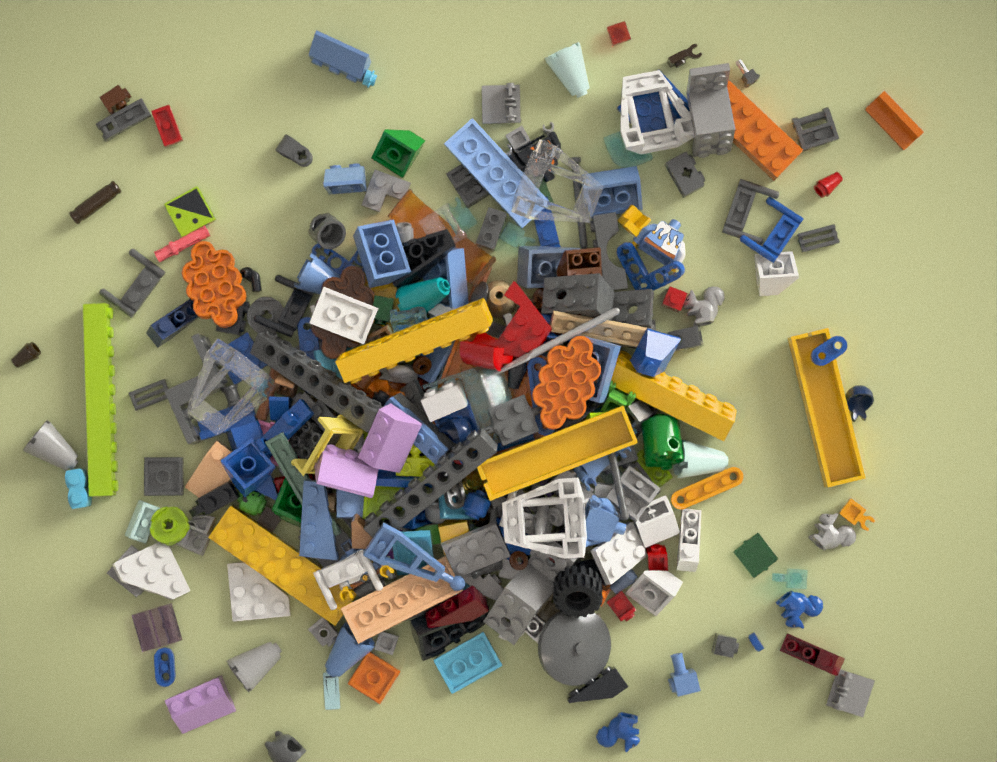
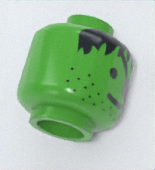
M254 490L244 497L240 492L237 502H239V509L252 516L263 512L267 503L264 494Z

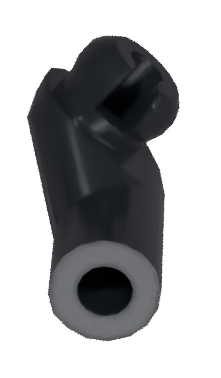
M250 267L242 268L240 270L242 278L251 282L252 292L262 291L259 273Z

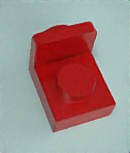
M654 544L647 547L648 571H668V556L665 545Z
M620 591L606 601L620 621L625 620L627 622L635 616L633 612L636 609L623 591Z

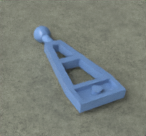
M384 522L363 552V556L381 565H387L393 569L437 582L440 578L448 582L454 591H461L465 587L463 577L458 575L453 577L445 573V566L401 531ZM397 540L416 554L410 564L386 557ZM424 560L435 569V572L419 568L418 566Z

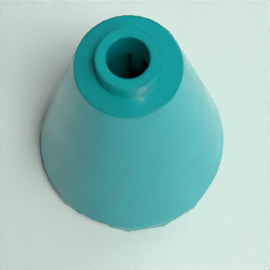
M441 277L404 285L396 291V299L399 298L400 302L398 308L406 319L410 317L406 315V312L416 307H422L423 312L417 313H424V316H426L431 309L449 294L450 285L447 280ZM422 318L415 319V322H418Z

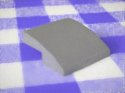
M629 465L621 476V482L629 517L636 522L661 488ZM614 486L605 498H608L619 509Z

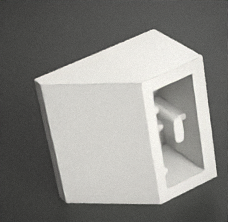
M455 378L444 382V385L440 388L434 386L426 390L424 397L421 399L430 422L465 408L468 405L461 379L455 381Z
M666 495L653 500L636 522L633 520L644 548L680 534L674 512Z

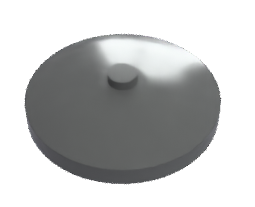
M559 611L546 622L538 640V656L544 671L555 681L570 686L588 683L590 679H595L605 668L611 652L609 630L605 622L596 613L588 614L587 617L579 616V618H575V616L568 617L566 613L562 614Z

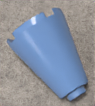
M310 253L311 260L306 259L297 276L299 284L294 283V287L321 294V286L325 280L331 277L339 278L340 276L315 254Z
M344 623L326 661V672L332 677H340L375 647L373 646L375 644L374 640L369 638L358 644L348 623Z

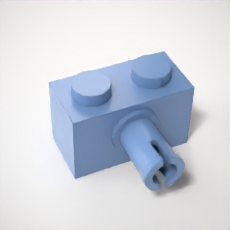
M683 653L670 655L675 671L670 673L671 678L668 679L672 693L675 692L679 697L701 691L696 671L693 668L686 669Z

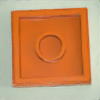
M369 652L363 658L347 684L380 704L401 671L372 652Z

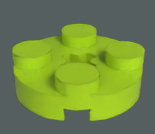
M162 507L151 518V535L158 542L167 546H172L181 541L190 529L186 514L178 507ZM167 522H173V527L171 529H165L167 527Z

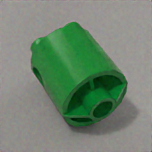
M656 414L641 424L646 467H661V470H670L672 465L684 461L680 424L677 418L665 414Z

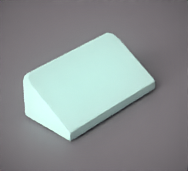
M139 500L125 536L146 544L150 535L151 518L160 508Z

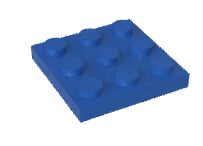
M663 74V76L673 87V92L677 95L678 98L682 99V101L684 102V106L688 111H690L688 100L686 99V97ZM659 91L633 96L641 133L667 128ZM668 97L675 124L676 119H681V116ZM621 104L617 107V110H618L620 113H621Z

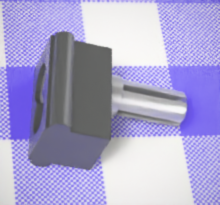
M741 59L736 61V65L742 72L743 76L741 79L745 83V88L758 81L760 75L756 74L754 69L749 71Z

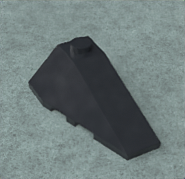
M447 229L402 243L411 272L393 281L394 287L400 288L404 285L417 283L456 247Z

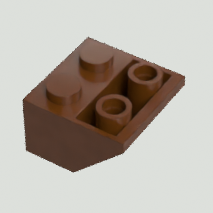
M601 248L565 250L557 267V277L600 273L602 276Z

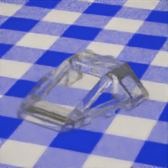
M539 139L529 157L516 190L511 212L527 219L590 223L604 186L582 169L572 158L567 156L558 146ZM553 158H557L576 173L551 164ZM546 170L583 184L573 210L536 196ZM536 204L559 214L535 211L533 208Z
M217 338L205 354L204 363L199 372L198 381L191 395L186 413L214 434L219 435L266 401L275 389V381L240 352ZM216 361L223 367L203 389L212 366ZM231 371L251 386V388L226 416H223L206 403L204 399L225 375ZM256 393L259 394L249 404H247Z

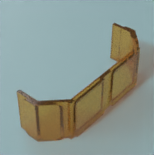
M411 189L405 193L388 214V218L390 220L394 219L395 224L400 222L411 223L414 238L416 239L447 229L456 245L455 248H464L467 282L474 287L477 286L497 261L494 256H490L429 208Z

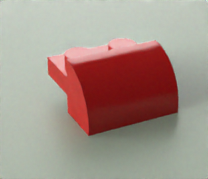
M460 341V357L464 364L501 371V367H504V364H509L513 360L512 355L504 354V348L473 341Z

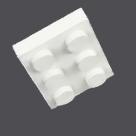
M323 287L309 323L364 344L378 308Z
M633 522L625 523L626 530L623 535L613 533L610 542L600 543L591 550L606 585L614 583L647 556Z

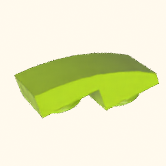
M644 448L636 453L638 457L636 461L659 488L673 478L668 470H661V467L645 466Z

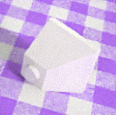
M793 251L781 252L774 263L760 254H755L756 282L759 296L779 295L799 279Z
M644 571L625 594L657 616L675 597L683 582L669 571Z

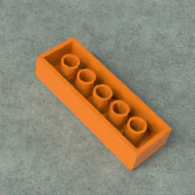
M728 80L727 88L735 125L733 143L775 181L803 149Z

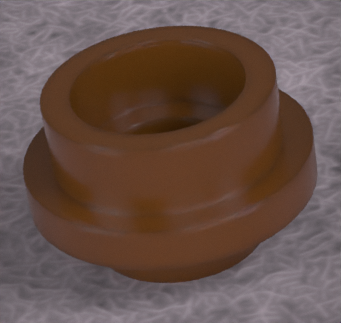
M426 356L416 357L412 364L414 372L419 375L428 373L432 367L430 359Z
M521 551L513 552L509 558L510 566L518 571L525 569L528 565L527 555ZM518 557L522 559L521 564L517 562Z

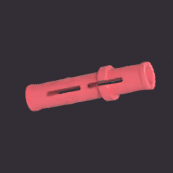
M204 225L174 242H168L169 244L154 251L155 256L159 262H162L173 255H179V252L211 235Z

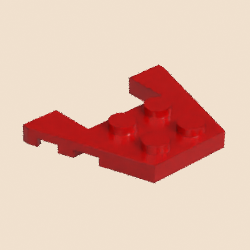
M513 281L504 296L520 306V308L498 340L484 332L477 334L473 342L504 348V354L519 358L541 346L552 328L519 285Z

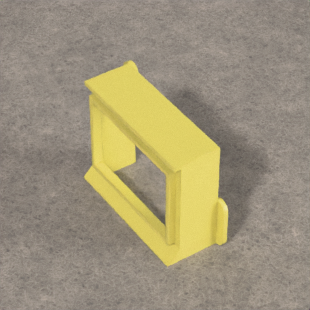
M341 414L337 418L319 417L318 421L325 428V431L309 459H293L291 464L299 470L303 477L305 474H315L314 466L334 433L342 434L335 445L336 447L353 450L364 431Z

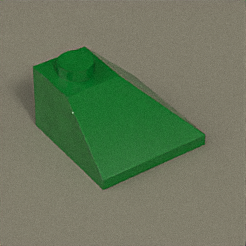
M385 129L371 159L404 178L426 140L410 130Z
M285 477L271 511L282 520L300 528L302 505Z

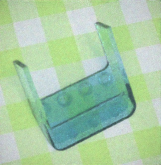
M475 367L423 385L424 389H428L453 379H461L478 429L491 425L487 409L513 399L504 372L494 375L493 373L496 370ZM495 433L489 434L496 443L500 442ZM475 448L468 449L470 452L476 451Z

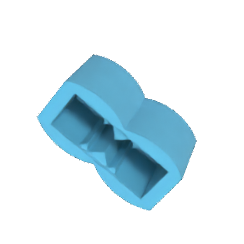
M86 469L66 471L65 483L69 489L68 502L70 507L77 509L91 506L92 496H89L88 473Z

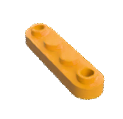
M730 467L675 491L671 496V503L677 509H685L741 484L743 472L737 467ZM731 473L736 474L735 480L730 479ZM679 496L684 498L682 503L677 502Z

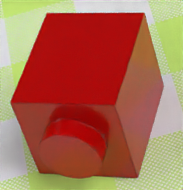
M669 286L661 306L679 313L688 293Z

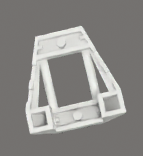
M660 70L626 76L622 79L620 133L625 148L638 154L677 148L694 138L690 111L686 109L682 99L678 98L673 92V87ZM659 91L667 128L641 133L633 96ZM668 97L681 116V119H676L675 124ZM629 117H630L631 126H632V128H630V129H629Z
M579 478L557 479L502 503L505 543L564 559L584 557L587 532L584 495ZM559 490V497L533 498ZM564 505L565 533L525 536L523 507ZM563 541V548L537 543Z

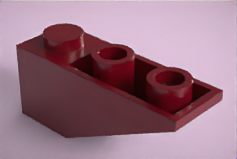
M472 585L425 613L428 628H435L472 621L487 613L488 606L486 597Z
M788 633L780 649L783 653L835 676H838L845 658Z

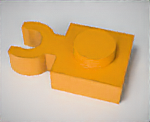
M851 498L838 513L853 525L859 522L860 527L866 531L869 528L865 526V521L875 522L871 516H864L863 514L866 509Z

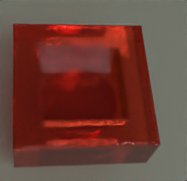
M625 21L606 28L612 46L631 40Z

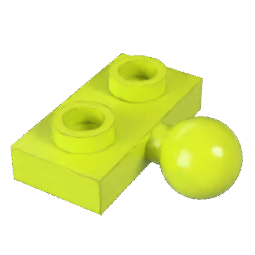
M413 444L410 450L412 455H408L401 472H396V476L421 477L427 467H433L435 464L427 456H420L422 452Z

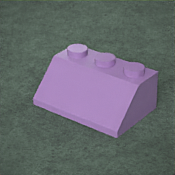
M391 403L378 410L358 458L373 468L397 473L401 472L422 423Z
M332 444L325 447L314 466L316 484L372 498L374 495L378 469L359 459L360 453H356L351 449H341Z
M222 675L165 700L170 715L182 734L236 711Z

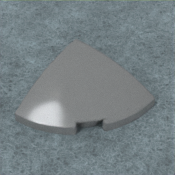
M197 515L192 517L193 520L188 521L190 529L185 537L176 545L203 556L210 539L208 537L214 529L216 518L207 515Z

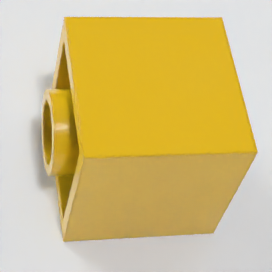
M448 519L438 524L441 543L470 532L468 520Z

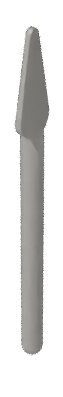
M613 308L533 349L502 367L501 371H496L493 374L497 375L527 362L553 347L613 318L620 313L619 308Z

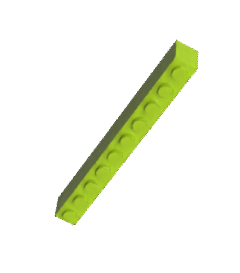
M107 303L83 304L89 496L116 495V491L119 489L118 480H115V472H118V462L115 461L117 442H114L117 425L116 422H113V415L116 414V404L113 403L116 389L115 384H112V376H115V367L112 365L111 357H114V346H111L114 330L113 327H110V319H113V309Z

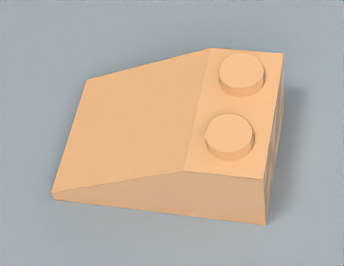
M216 441L189 479L185 488L199 498L231 480L220 460L233 451L222 442Z

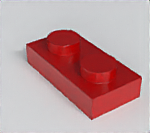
M169 104L151 111L165 148L183 141Z

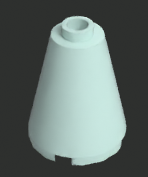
M579 42L544 58L572 96L576 95L579 98L587 94L589 83Z
M682 440L684 461L673 465L674 474L678 475L677 478L719 472L728 466V456L723 451Z

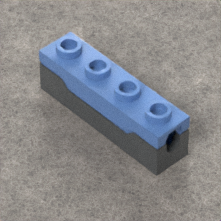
M402 393L388 399L384 406L391 403L422 423L413 444L435 465L442 455H448L452 452V448L456 444L443 432H439L438 427L433 422H430Z

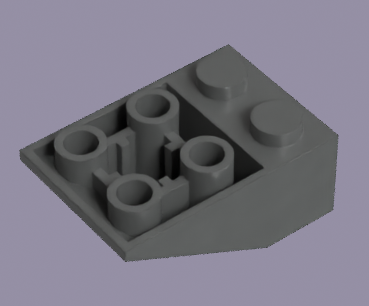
M319 399L311 409L314 415L289 440L294 452L300 459H309L325 431L318 418H337L340 415ZM334 433L327 445H336L342 434Z

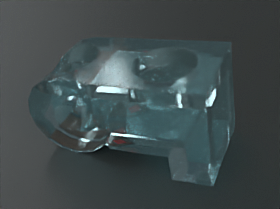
M420 306L399 312L397 309L389 310L394 333L428 320L425 309Z

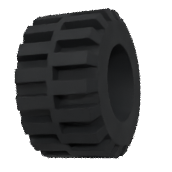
M572 566V568H565L564 571L558 573V576H555L553 582V601L556 609L560 610V613H566L568 617L575 616V618H579V616L587 617L588 614H594V610H599L600 605H602L603 596L602 582L597 572H593L591 568L586 569L585 566Z

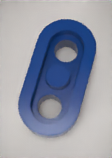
M841 336L830 338L811 352L812 362L817 366L828 364L847 350V341ZM836 342L841 344L840 349L835 348ZM820 352L824 353L825 358L823 360L819 359L818 354Z
M161 648L154 655L155 680L158 685L167 687L176 678L175 656L170 648ZM162 654H167L168 660H163ZM164 673L169 674L168 680L163 678Z

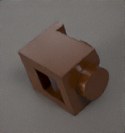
M117 85L99 98L112 115L115 113V110L119 111L126 107L132 96L126 87L122 89Z

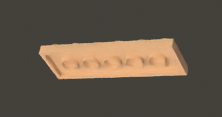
M446 556L437 560L445 566V573L453 577L456 576ZM429 564L422 567V569L435 572V569ZM408 574L384 586L382 590H376L342 607L341 611L357 643L360 644L459 594L463 589L461 591H454L448 582L440 578L437 582Z

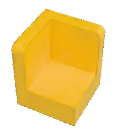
M630 205L617 220L628 233L635 237L651 221L649 217L643 215L634 205Z

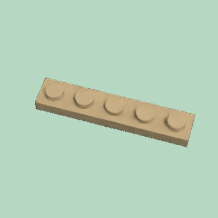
M553 311L549 325L552 328L551 332L564 334L593 318ZM607 320L580 335L637 347L647 327Z

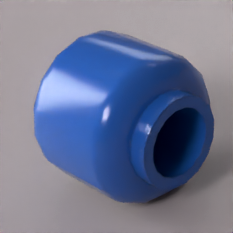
M477 490L476 493L469 492L462 507L465 515L476 520L484 518L491 505V501L486 498L487 494L480 490Z

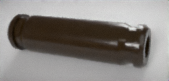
M111 181L110 184L105 185L75 207L73 211H70L69 215L76 224H80L82 220L94 214L113 200L117 194H121L122 191L115 181Z

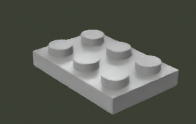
M496 521L442 542V548L456 576L466 575L510 557V552Z

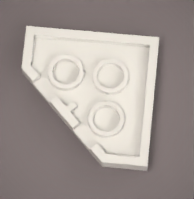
M158 542L112 564L120 582L125 584H131L139 587V589L153 594L156 593L170 600L190 592L170 547L166 544Z
M244 562L227 564L233 622L291 616L289 596L275 586L273 582Z

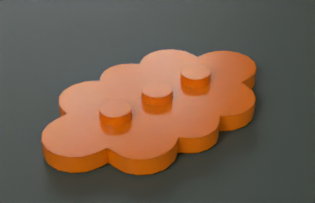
M200 241L191 249L192 261L186 263L182 269V277L188 284L186 294L194 301L193 310L201 319L212 318L214 323L221 328L231 327L237 321L238 314L236 308L243 305L247 297L245 289L240 285L242 275L234 267L235 259L229 251L223 249L216 251L211 243Z
M585 336L574 337L570 340L567 347L559 345L550 349L547 355L548 364L539 371L538 378L540 383L533 389L532 398L534 403L542 408L540 414L541 423L548 429L560 428L566 418L575 420L582 417L586 412V401L592 398L595 393L593 382L599 378L601 366L596 359L591 357L593 345Z

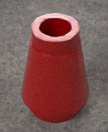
M835 172L816 181L814 190L821 198L828 197L843 181V178L838 172Z

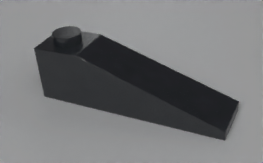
M489 606L487 613L472 621L435 628H428L426 614L409 620L412 635L422 661L442 654L446 651L445 647L453 642L457 644L461 641L460 637L466 633H473L484 626L485 623L483 621L490 612Z

